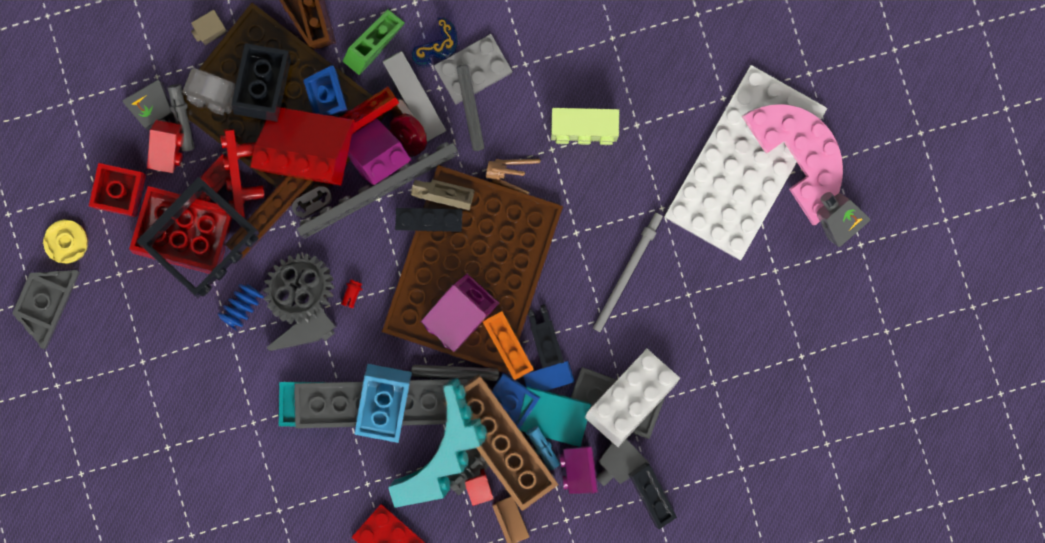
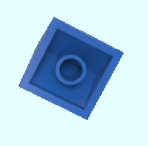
M329 66L303 80L313 113L335 117L348 112L334 66Z

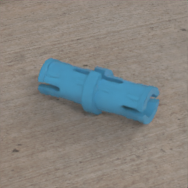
M538 426L529 429L526 435L536 448L535 452L537 455L541 456L548 470L557 468L561 463L551 449V443L546 441Z

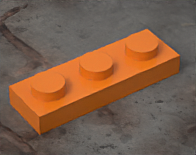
M502 311L483 321L514 380L534 370Z

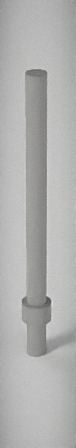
M655 212L648 227H645L642 231V238L593 326L594 330L601 332L650 240L653 241L656 235L655 231L663 218L662 215Z

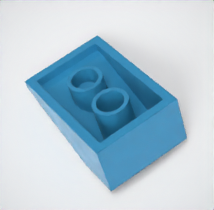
M372 364L367 365L354 435L399 442L412 372Z

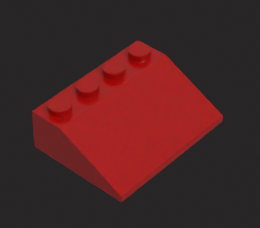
M281 108L278 122L266 120L255 144L250 167L261 172L342 185L355 120Z
M148 186L129 247L133 254L154 259L137 243V240L181 194ZM196 199L151 247L170 264L210 274L223 260L232 218L217 204Z

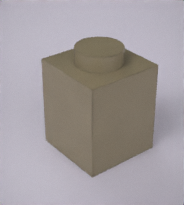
M214 10L191 23L194 27L191 30L197 42L201 40L205 45L228 32Z

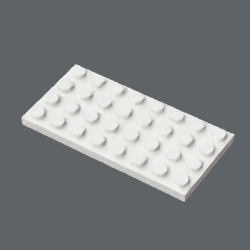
M751 65L664 217L741 261L797 163L784 142L770 152L765 153L742 116L759 107L784 104L802 108L821 120L827 108Z

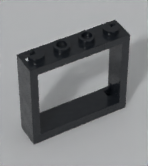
M198 177L137 240V243L198 299L200 296L204 297L212 289L211 284L216 279L219 281L228 272L226 269L232 263L236 264L242 258V252L247 247L251 248L259 239L257 237L259 232ZM204 192L246 230L248 234L195 287L151 246Z

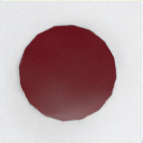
M404 113L391 120V129L389 131L401 143L409 157L417 156L425 150L427 144L426 133L421 123L415 117Z

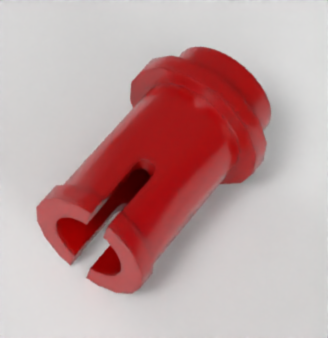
M350 279L349 283H346L347 289L340 304L347 306L348 303V307L354 309L358 294L363 288H361L362 283Z

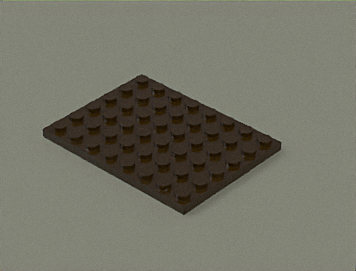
M254 3L248 6L182 90L184 101L188 106L186 109L188 120L219 144H221L220 135H224V129L230 128L234 129L235 142L237 144L257 142L266 123L264 119L235 115L231 107L245 43L289 51L291 63L281 108L313 113L303 80L329 66H334ZM335 67L348 112L372 97L370 93ZM389 111L383 113L377 119L381 122ZM253 156L239 157V159L250 167ZM347 156L346 166L351 161L349 156ZM251 168L276 188L287 177ZM314 181L302 195L320 186L329 189L332 184ZM321 191L318 192V198L314 199L313 202L315 203L320 200L324 194ZM300 202L298 204L306 211V207L311 205V202L307 204Z

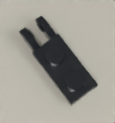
M545 304L540 305L544 323L536 324L534 311L532 308L528 311L532 325L530 328L543 369L564 363L552 320L550 321Z

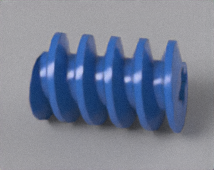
M239 284L238 286L242 292H233L236 300L228 298L231 306L223 305L226 313H217L223 322L237 332L238 330L235 326H244L241 318L249 319L246 311L254 312L251 304L257 306L260 304L256 297H265L249 284Z

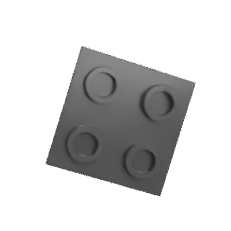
M475 448L464 450L468 455V465L462 473L447 475L450 481V488L458 495L466 489L465 480L480 476V470H486L489 467L483 456Z

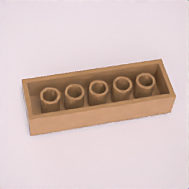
M478 374L463 385L465 389L464 398L472 412L471 420L480 418L481 424L485 426L487 432L486 440L480 447L476 448L523 511L558 486V483L485 381ZM445 398L443 399V403L447 407V401Z

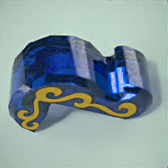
M437 18L443 39L414 47L412 59L417 66L421 68L430 67L432 65L431 57L443 60L455 54L458 47V37L451 21L445 18Z

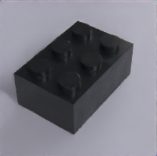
M245 43L231 103L235 115L278 122L291 63L289 51Z

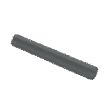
M467 64L459 65L456 69L472 149L474 151L483 150L484 143L469 66Z
M433 365L412 366V376L472 379L479 374L483 380L497 381L499 379V370L494 368Z

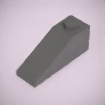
M318 310L316 312L318 318L311 315L309 322L303 318L301 324L296 323L266 348L269 351H276L318 342L322 339L327 341L335 334L333 330L337 327L325 312L323 313Z

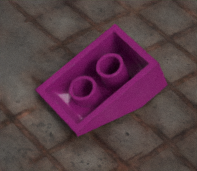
M583 446L563 449L564 454L559 455L561 467H566L567 476H562L564 490L568 489L569 494L596 493L597 485L592 447Z

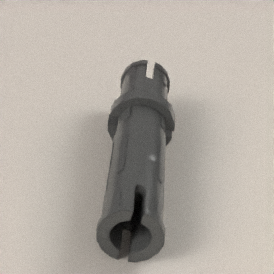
M173 84L167 87L171 100L170 111L173 112L175 124L182 125L181 133L184 134V141L181 151H190L195 146L186 111L188 106L183 98L181 84Z

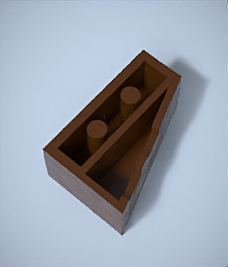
M279 0L309 47L319 49L336 44L325 0Z

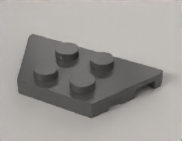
M80 271L30 273L12 314L23 324L26 331L33 336L44 350L47 349Z

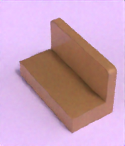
M512 496L492 504L507 543H517L529 538L523 519Z

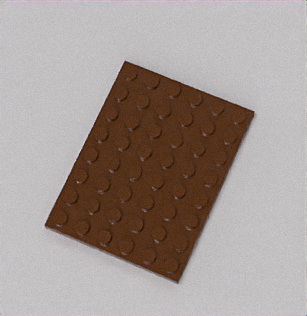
M438 165L433 180L475 191L470 210L426 200L424 205L426 209H462V232L415 231L382 332L488 368L498 369L508 374L509 369L483 322L453 352L451 349H447L435 334L428 332L421 321L448 290L468 274L500 303L486 319L502 311L519 341L563 206Z

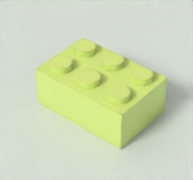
M552 108L551 140H556V144H569V141H578V144L589 145L591 141H600V145H613V142H617L619 137V109Z

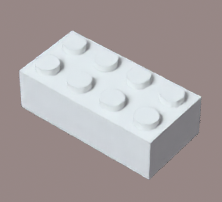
M646 349L594 404L585 418L619 447L675 387L680 377Z

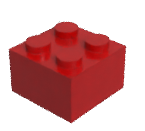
M98 163L89 207L137 218L146 175L139 171Z

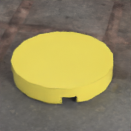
M61 220L48 227L43 239L45 252L51 259L58 263L69 264L83 257L88 247V237L81 225L74 221Z

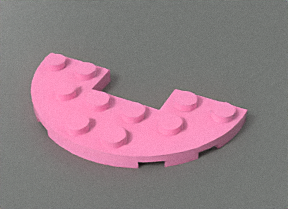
M768 105L747 112L742 118L764 152L768 153L784 142L806 175L805 178L789 190L811 224H818L820 221L817 211L824 206L820 200L821 196L827 192H831L836 196L839 194L842 184V156L832 132L818 117L792 105Z

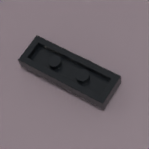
M396 208L395 230L462 232V209Z
M645 462L628 474L656 528L660 530L677 518L650 464Z

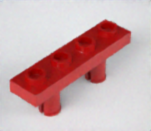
M224 129V135H220L221 146L226 148L227 157H223L224 169L229 170L230 178L226 179L227 192L232 193V200L229 201V205L245 218L243 203L248 200L264 198L263 186L243 188L240 182L239 157L253 156L256 142L237 144L235 142L234 129Z

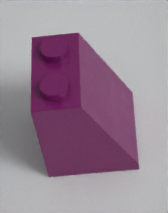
M377 118L352 134L348 156L361 177L373 185L411 161L401 143Z
M466 274L448 290L421 322L425 325L428 332L435 334L447 349H451L454 352L500 303Z

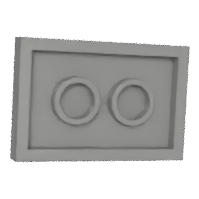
M491 34L434 66L455 105L463 101L457 66L464 64L469 66L474 94L513 73Z

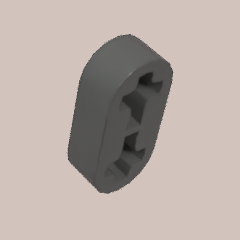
M317 187L297 198L292 204V210L300 218L308 217L328 206L332 201V194L325 187ZM321 191L323 194H328L325 197V202L321 200L313 202L314 199L318 198V192ZM311 202V205L307 206V212L303 213L302 211L297 212L299 208L298 203L307 204Z

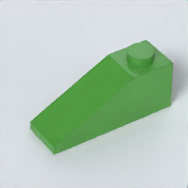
M387 10L348 48L343 62L360 75L402 28L404 22L390 10Z

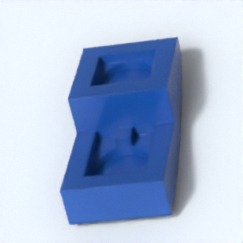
M568 361L523 375L526 387L543 391L575 382Z

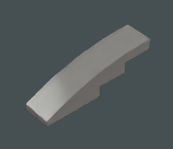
M400 51L382 61L407 107L427 133V141L445 132V127L403 52Z

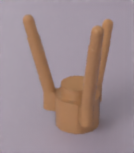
M496 159V161H489L486 178H491L492 183H497L529 195L528 191L500 178L504 179L505 174L525 175L524 171L506 169V165L540 163L541 161L540 159Z

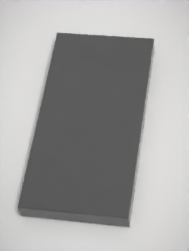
M582 367L570 398L592 403V408L617 380ZM665 398L632 433L650 439Z

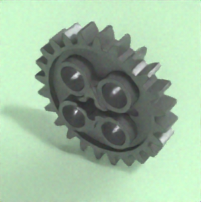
M297 253L296 259L289 255L288 262L281 259L282 266L274 265L273 267L276 272H269L271 280H265V283L269 286L263 289L267 294L264 297V300L269 303L267 307L276 317L279 316L283 322L287 320L290 324L293 323L294 319L298 324H301L302 318L309 322L311 315L318 318L316 312L319 310L324 313L323 304L330 305L326 300L327 297L334 296L329 291L335 288L330 283L334 280L329 274L331 271L328 267H325L326 265L322 260L319 261L316 256L311 259L308 254H305L303 258ZM292 274H295V276L289 280V277ZM315 277V280L312 283H309V280ZM289 294L288 298L283 301V297ZM309 297L308 302L303 304V301Z

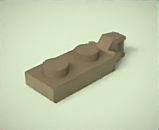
M414 180L411 195L436 203L470 210L475 191L437 180H432L431 182Z

